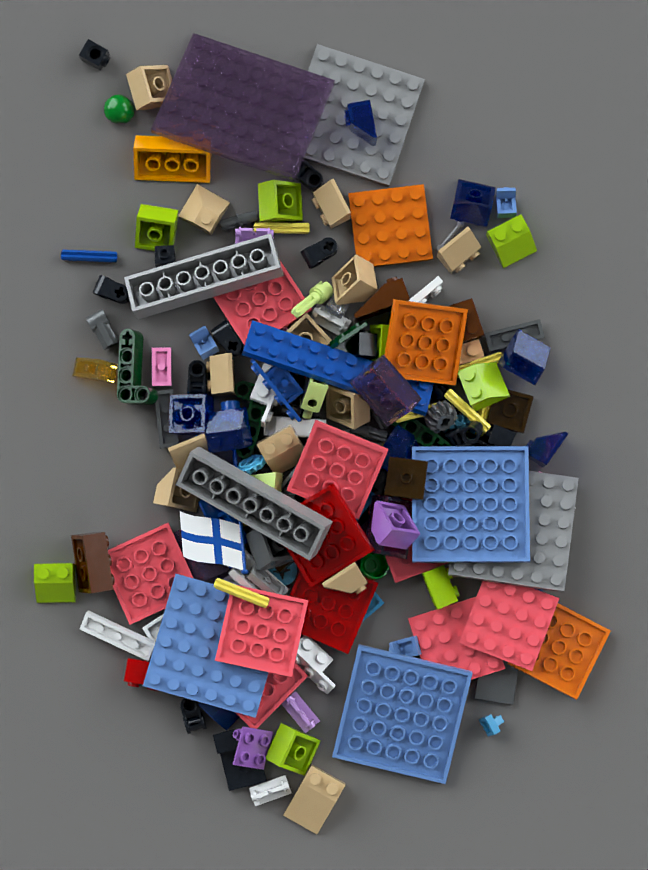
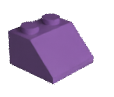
M376 500L371 527L375 541L381 546L407 550L420 535V532L406 507Z

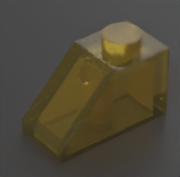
M76 357L73 376L114 383L118 364L101 359Z

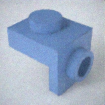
M497 188V218H514L517 216L516 188Z
M206 326L189 334L203 360L219 352Z
M417 635L389 643V652L410 657L422 654Z

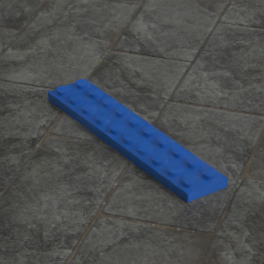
M253 320L242 352L243 356L425 416L428 411L434 383L381 376L383 368L381 363H375V361L363 357H356L354 354L336 348L332 349L330 346Z

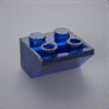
M518 329L498 362L504 369L536 385L545 370L551 348Z

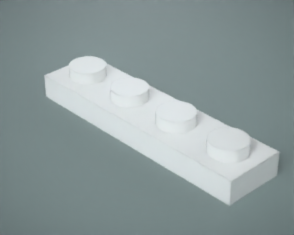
M89 610L86 612L80 630L146 661H150L155 641Z

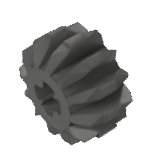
M446 400L443 402L438 401L435 405L432 404V407L428 409L427 414L424 416L427 427L435 433H444L446 429L450 430V426L455 425L454 421L458 419L456 409Z

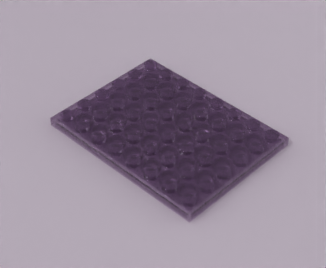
M193 33L153 123L151 133L295 181L335 85V80Z

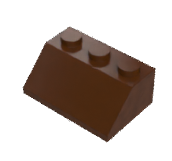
M105 532L71 535L79 592L92 594L113 590L115 581L110 570L112 559L108 554L109 539Z

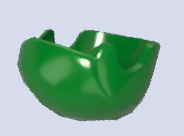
M113 95L105 102V117L113 123H127L134 116L135 108L133 102L123 95Z
M377 551L367 554L359 561L361 573L369 580H378L384 577L389 570L386 557Z

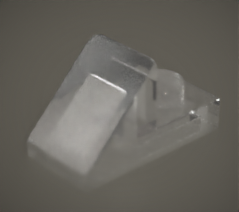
M333 295L324 310L341 319L345 316L352 303L337 305Z

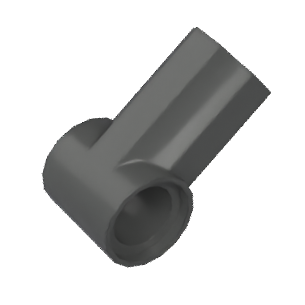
M103 309L86 317L93 333L95 332L104 350L119 343Z

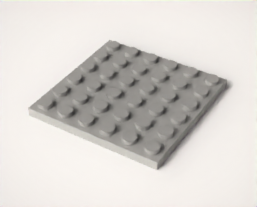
M317 44L281 152L389 187L425 79Z
M529 471L530 563H449L448 576L564 593L579 478Z

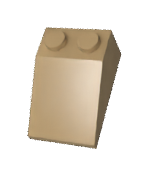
M311 764L283 816L318 834L346 784Z

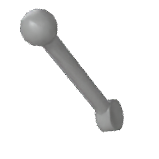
M463 220L457 222V226L444 242L437 246V251L448 243L460 227L464 226Z

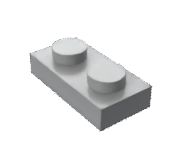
M256 564L251 567L247 576L251 583L257 585L263 591L283 594L285 589L283 584L276 581L265 570L258 571Z

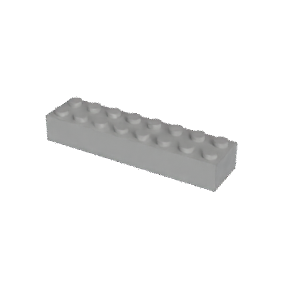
M270 233L124 277L132 312L137 319H142L284 276L275 241Z
M197 447L190 452L176 483L182 489L308 560H311L318 554L333 522L201 447Z

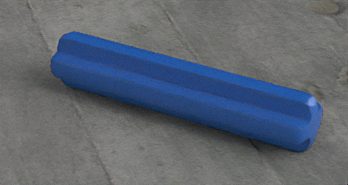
M62 250L61 259L66 261L117 262L118 254L112 251Z

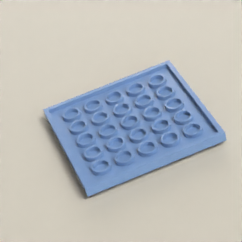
M528 446L412 447L413 460L428 461L423 501L412 499V520L420 532V535L412 543V563H530Z
M175 574L143 687L256 718L268 672L215 661L230 594L215 589L212 583Z
M359 644L332 757L446 784L473 671Z

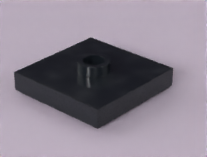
M236 750L220 753L229 791L267 782L264 770L233 765Z

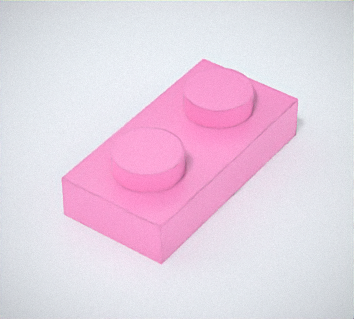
M171 347L152 348L153 387L172 386Z

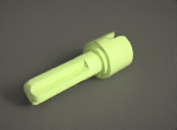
M320 281L311 288L309 295L291 310L294 317L299 318L315 304H323L332 297L334 292L330 283L324 282L322 284V281Z

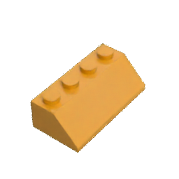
M135 136L133 147L134 180L210 183L212 138Z

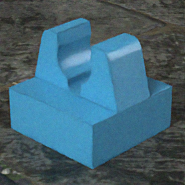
M490 714L480 718L479 722L489 737L500 732L498 726L504 720L501 715L493 718Z

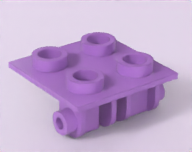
M242 726V729L235 730L233 737L239 742L233 765L264 770L266 755L273 732Z

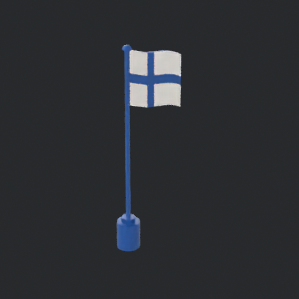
M229 400L221 402L222 426L227 427V430H231L233 464L235 467H238L234 430L242 425L240 402ZM180 511L184 558L199 563L225 565L241 570L242 574L248 573L249 570L246 569L243 523L238 520L239 524L217 518L192 516Z

